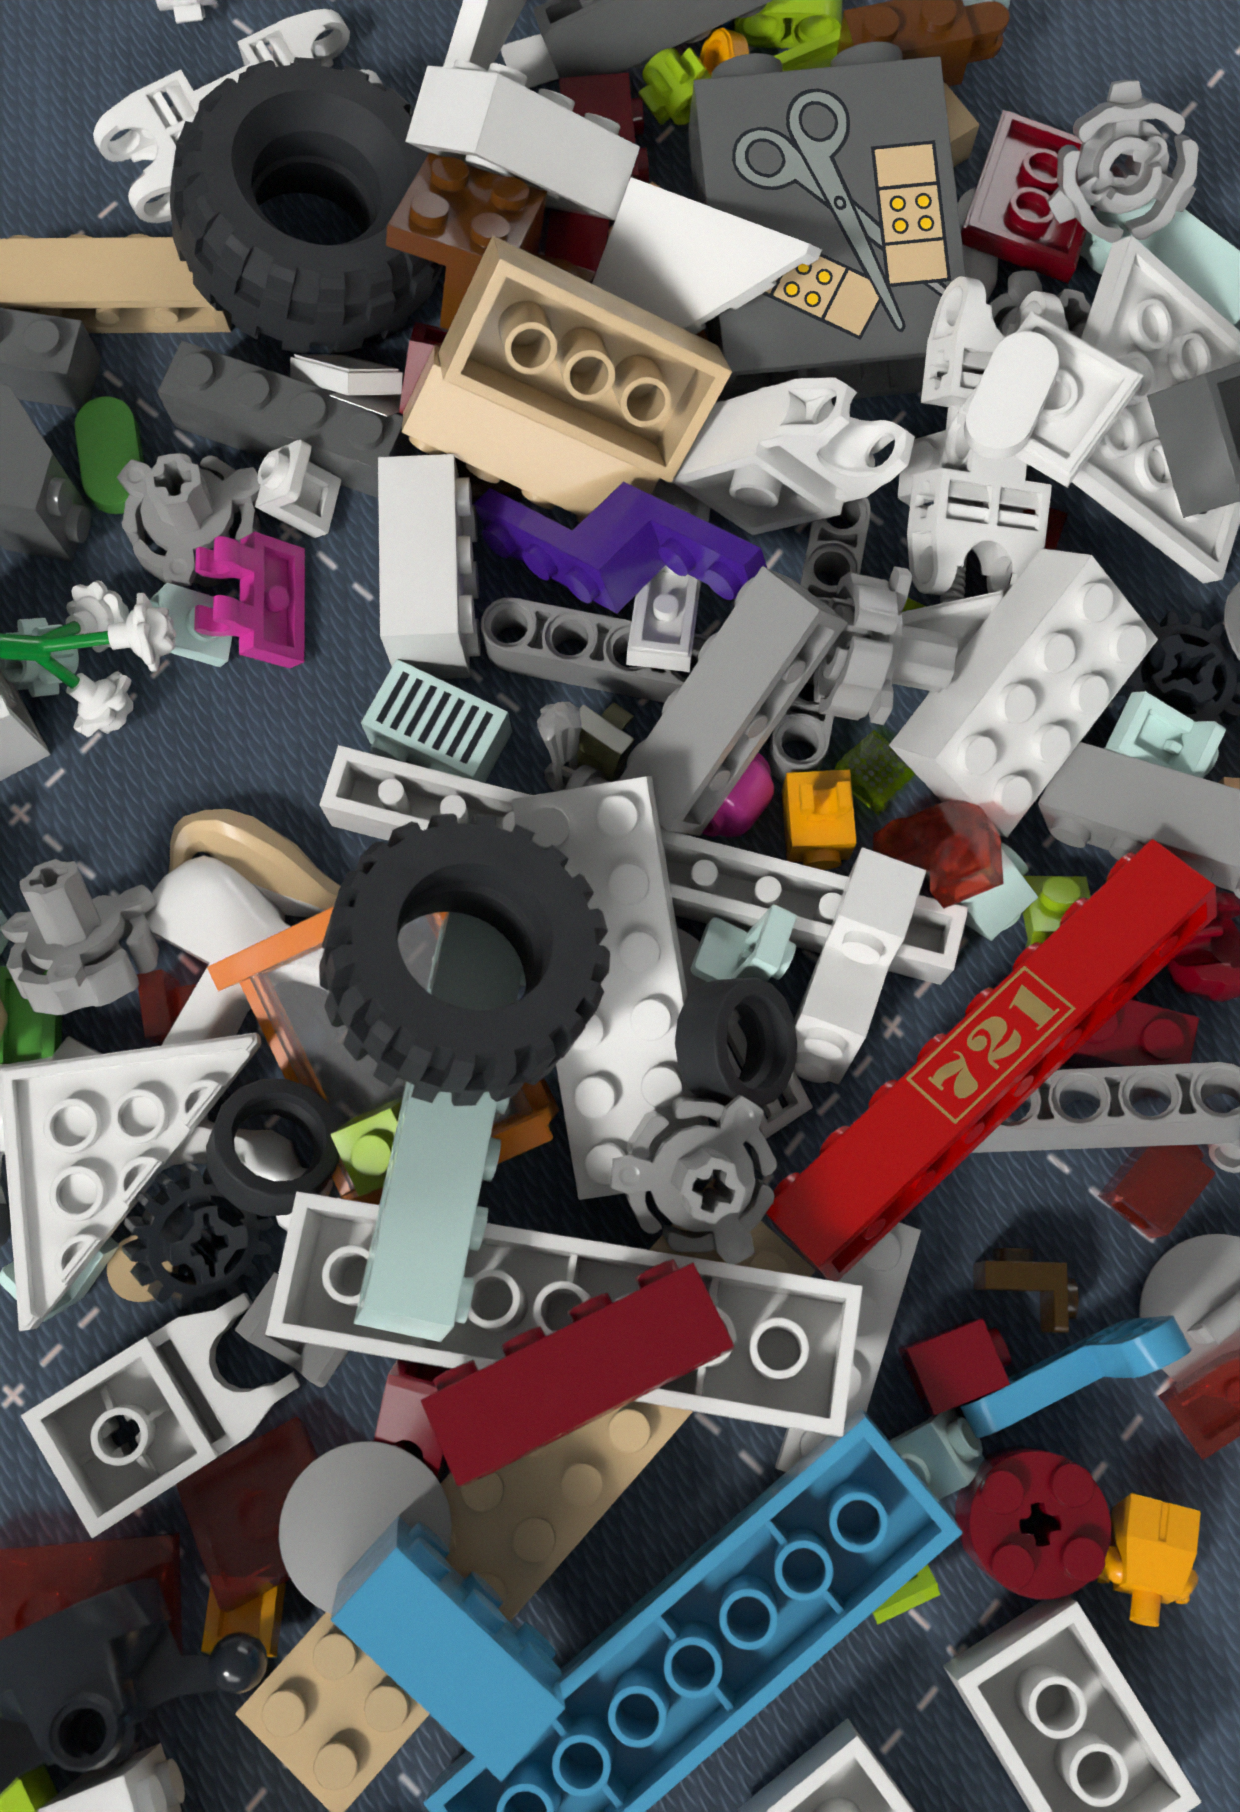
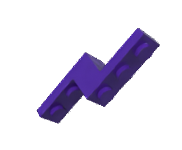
M624 481L574 530L566 528L491 488L474 503L475 509L485 527L482 530V536L487 545L502 558L512 556L525 563L539 578L546 581L552 578L567 586L581 601L588 604L595 601L615 613H618L665 566L679 576H686L688 574L708 584L714 592L727 600L736 599L743 585L755 577L762 566L767 568L760 547Z

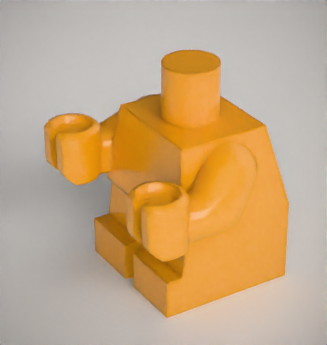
M1133 1493L1112 1507L1111 1544L1105 1558L1104 1569L1097 1577V1582L1109 1583L1112 1581L1113 1590L1132 1595L1130 1621L1144 1626L1157 1627L1159 1626L1161 1603L1170 1604L1174 1601L1177 1604L1189 1603L1190 1595L1196 1588L1199 1580L1198 1574L1192 1567L1197 1555L1201 1511Z

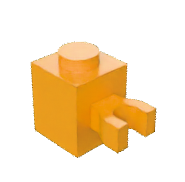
M850 769L786 773L781 792L787 861L793 863L803 862L805 866L820 870L839 867L841 860L850 859L856 846Z

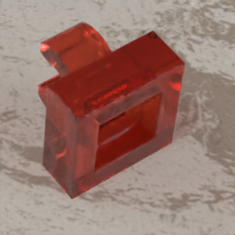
M163 969L136 975L139 979L138 991L145 1038L162 1046L197 984L180 987L177 979Z

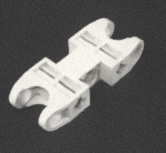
M317 9L285 18L238 41L244 67L193 91L180 69L131 93L101 116L95 126L93 137L96 146L105 159L113 162L132 159L133 162L153 160L151 165L143 170L145 175L133 184L128 194L129 203L136 215L148 223L171 221L170 186L176 144L185 121L192 122L194 120L200 100L226 78H232L238 83L239 73L246 72L249 66L268 60L274 61L276 67L290 65V63L294 62L295 57L321 59V66L331 67L334 64L332 59L340 55L350 39V31L341 16L333 10ZM333 29L332 33L327 37L315 41L319 34ZM267 42H269L273 49V57L265 46ZM360 70L369 74L371 84L386 92L384 85L375 72ZM167 92L172 101V107L168 106L162 95L163 93ZM131 129L119 139L110 141L119 131ZM165 193L159 200L146 203L149 199Z
M959 276L949 284L940 298L927 341L921 403L948 407L942 468L913 473L907 529L910 573L914 586L921 593L939 596L946 593L955 579L957 566L963 567L966 555L972 549L977 554L981 563V575L987 576L988 593L1003 591L1005 596L1040 549L1045 547L1052 485L1025 481L1027 463L1015 456L996 460L982 457L974 452L965 439L964 426L957 422L958 411L979 384L996 346L1008 335L1016 333L1031 311L1038 315L1041 313L1043 318L1066 330L1064 308L1060 299L1054 294L1033 291L1028 294L1019 307L1015 324H1009L1005 336L995 325L992 317V305L986 304L985 287L979 279ZM937 372L946 373L942 378L937 377ZM924 500L934 501V504L925 506L923 502ZM1034 509L1035 515L1024 514L1023 511Z

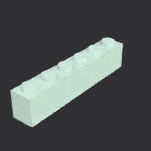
M446 912L439 930L427 991L448 1004L472 1010L497 1009L515 1003L517 1001L519 985L526 987L522 963L511 943L496 928L481 919L462 913ZM406 1081L354 1324L441 1342L454 1327V1322L465 1323L470 1310L474 1291V1279L463 1277L468 1249L473 1251L479 1250L487 1223L488 1208L477 1206L481 1182L482 1180L492 1181L500 1155L501 1139L490 1137L495 1113L504 1115L510 1097L496 1102L490 1097L489 1092H484L476 1106H453L451 1093L439 1091L433 1103L412 1098L411 1094L415 1085Z

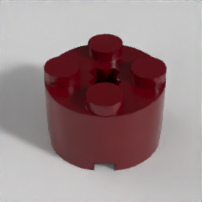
M1014 1446L1003 1448L988 1454L984 1458L976 1476L969 1485L961 1488L957 1495L955 1519L963 1532L959 1538L964 1550L986 1575L1010 1591L1033 1599L1060 1598L1079 1590L1102 1573L1111 1539L1109 1509L1101 1489L1090 1473L1068 1458L1032 1447ZM1031 1505L1034 1509L1043 1512V1523L1035 1526V1535L1019 1527L1020 1519L1030 1517Z

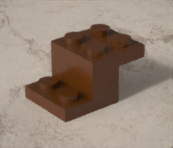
M429 152L387 224L386 246L446 266L440 327L449 330L492 236L591 284L593 283L594 271L573 265L564 259L552 258L538 253L548 191L527 185L515 177H503L467 165L462 160L454 157H443Z

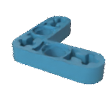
M1172 1315L1123 1320L1008 1378L1011 1385L961 1404L960 1408L975 1437L981 1438L1012 1425L1102 1377H1141L1176 1362L1190 1353L1192 1349L1175 1317Z

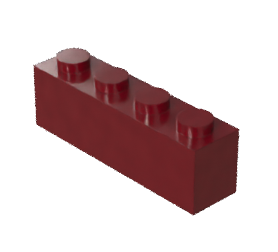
M675 1259L660 1263L635 1277L639 1290L615 1302H612L608 1292L597 1295L568 1311L572 1324L548 1336H545L541 1326L535 1327L501 1345L505 1358L481 1370H478L475 1361L471 1360L433 1379L438 1391L421 1399L420 1402L457 1486L470 1485L735 1350V1345L694 1263L679 1269Z

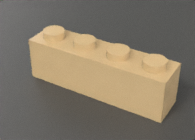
M76 234L67 238H33L26 235H14L8 239H0V308L81 320L88 333L231 332L232 314L226 309L216 311L193 285V273L189 272L186 261H180L173 237H150L143 234H132L125 238H92L87 235Z
M434 345L403 412L402 433L410 436L409 440L415 447L430 455L454 454L455 458L466 462L467 469L475 476L491 483H498L500 479L522 489V494L532 503L546 509H554L555 505L575 514L576 519L580 523L623 481L648 494L652 493L660 478L444 381L438 357L440 347Z

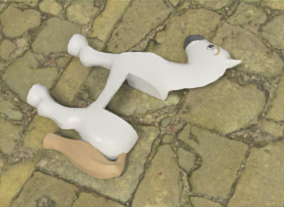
M230 809L203 810L184 816L174 826L170 841L169 871L152 892L157 905L146 912L144 916L154 936L210 966L290 928L291 926L285 923V915L311 918L334 907L341 886L317 868L294 842L255 817ZM197 852H205L212 857L201 856L192 859L193 855ZM324 948L268 973L273 985L275 986L280 982L295 981L324 989L320 987L319 964ZM206 968L162 1046L235 1036L247 1012L251 1009L240 983L218 992ZM68 1036L53 1056L32 1061L0 1064V1068L100 1055L102 1053ZM0 1093V1177H1V1164H2V1156L5 1155V1144H4L3 1118H2L1 1093ZM207 1115L163 1170L175 1164L186 1162L191 1164H207L206 1145L215 1124L207 1120ZM238 1128L234 1138L235 1152L241 1163L254 1174L273 1181H284L301 1177L307 1170V1168H302L293 1144L287 1138L273 1130H246ZM330 1179L326 1188L319 1195L329 1196L333 1179ZM0 1184V1247H2L7 1242L11 1220ZM292 1213L276 1216L278 1225L288 1231Z

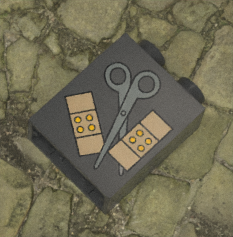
M868 42L852 46L840 52L833 58L830 67L783 71L782 62L778 58L768 54L754 53L739 55L720 63L713 70L710 79L694 80L688 131L694 200L804 241L822 250L818 260L808 266L803 263L776 279L774 287L738 309L729 308L708 321L710 342L719 347L732 370L716 402L754 392L762 387L774 386L800 378H837L857 392L853 399L922 392L927 341L940 298L954 279L959 276L966 277L941 57L903 60L902 51L898 46L887 42ZM937 372V377L942 378L946 373ZM837 396L833 397L831 400L836 401Z

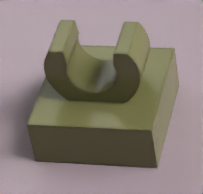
M612 703L601 716L583 704L580 707L582 729L579 736L577 768L589 765L602 771L607 781L616 782L623 773L635 740L624 732L625 728L633 721L634 716L616 703Z

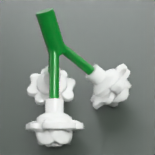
M97 580L89 586L79 584L72 588L71 592L74 600L67 604L66 608L70 616L66 619L65 625L40 636L0 633V659L36 661L67 685L66 692L78 701L79 715L73 728L86 737L93 735L97 730L109 734L111 731L120 729L126 723L127 715L133 711V701L127 693L131 685V679L116 671L106 679L93 682L83 673L77 675L72 673L51 657V652L92 647L99 653L108 647H111L112 650L132 648L133 652L148 665L149 670L155 672L158 671L160 665L159 658L175 649L176 631L173 627L174 623L168 615L169 610L167 608L152 607L145 593H137L136 605L129 613L128 607L122 602L121 596L115 591L107 590L105 584Z

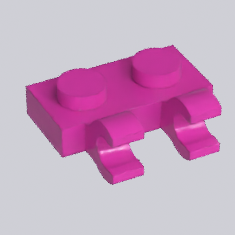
M255 531L241 538L240 542L232 538L217 536L214 538V550L201 546L196 548L195 572L209 578L240 579V601L229 596L216 595L213 597V608L204 605L195 606L194 630L208 636H238L239 655L289 669L304 663L305 548Z

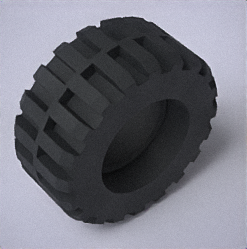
M453 813L433 815L426 830H421L417 822L411 821L393 829L388 844L375 841L361 854L356 870L347 873L338 891L321 945L324 951L319 964L320 987L329 990L324 1008L331 1026L340 1027L346 1025L348 1029L342 1045L356 1061L362 1060L368 1054L378 1063L373 1077L390 1088L397 1077L415 1085L411 1097L433 1103L439 1091L451 1093L453 1106H476L484 1092H489L490 1097L498 1102L515 1096L525 1082L531 1085L538 1083L552 1071L561 1058L565 1057L586 1028V1024L597 1011L604 994L600 984L609 973L610 951L606 946L600 945L608 933L603 911L599 908L590 910L587 905L594 891L584 875L579 873L572 878L564 868L569 858L554 845H551L545 851L533 843L531 840L535 834L534 832L518 824H515L512 832L495 827L497 819L491 816L474 814L470 824L458 823L457 815ZM440 912L462 913L487 922L507 938L520 958L526 982L523 996L517 1002L508 1006L490 1010L465 1009L436 998L415 980L403 961L398 945V936L402 927L422 916Z

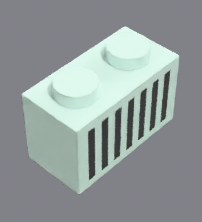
M396 659L361 722L366 736L372 744L370 749L376 755L401 762L408 761L417 766L483 783L486 782L512 734L507 711Z

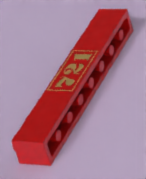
M1153 838L1136 854L1131 852L1121 857L1110 870L1107 882L1089 899L1083 897L1075 901L1064 913L1060 921V927L1042 944L1036 942L1028 946L1016 959L1012 973L995 989L986 988L976 995L968 1005L965 1017L947 1035L941 1033L930 1039L919 1052L917 1063L898 1081L893 1079L883 1084L874 1093L868 1105L869 1109L850 1127L842 1126L824 1141L820 1149V1156L801 1174L799 1172L793 1173L777 1185L773 1191V1204L765 1213L776 1229L825 1280L838 1282L1217 916L1216 885Z

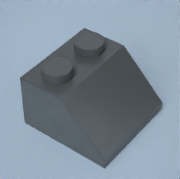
M0 384V545L5 550L73 562L78 544L83 543L87 539L90 531V510L10 386Z

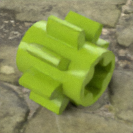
M667 48L654 55L646 64L642 78L647 86L640 90L638 95L642 97L645 105L661 125L670 117L675 124L684 125L690 121L694 80L710 79L711 75L692 48H688L682 56L675 48Z

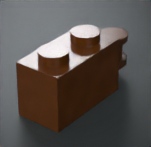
M892 0L843 11L837 55L845 49L858 44L887 42L901 49L903 60L940 56L943 83H946L948 87L960 85L963 81L967 63L991 59L1000 52L1003 44L1002 34L1007 29L1010 15L1007 8L996 1L964 6L963 0Z

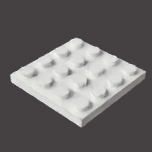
M1131 235L1112 243L1081 339L1144 376L1139 389L1075 476L1072 483L1202 583L1223 580L1240 523V502L1183 518L1160 438L1155 428L1147 395L1240 362V331Z

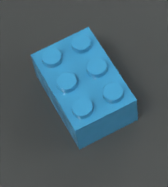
M398 1516L338 1582L331 1621L502 1782L565 1709L558 1680L562 1673L552 1661V1658L557 1653L549 1641L531 1624L524 1622L517 1629L498 1610L503 1604V1600L482 1577L472 1571L464 1579L445 1560L450 1550L428 1526L419 1521L411 1528Z

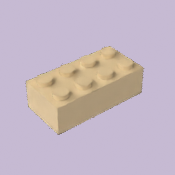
M492 236L438 352L444 381L670 483L674 479L732 373L730 366L717 345L495 236Z

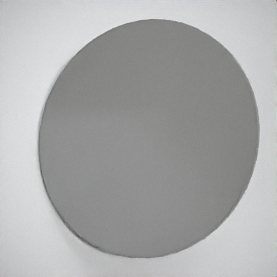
M1226 1234L1196 1236L1175 1245L1154 1264L1141 1292L1139 1318L1170 1315L1175 1317L1192 1350L1183 1358L1162 1368L1173 1380L1184 1387L1205 1395L1218 1397L1240 1395V1237Z
M375 1441L345 1444L326 1452L314 1460L300 1474L291 1487L284 1502L279 1524V1542L282 1559L291 1580L298 1590L315 1606L332 1614L338 1582L398 1516L411 1528L419 1521L424 1523L450 1548L452 1530L450 1508L445 1492L434 1473L424 1462L410 1452L395 1445Z

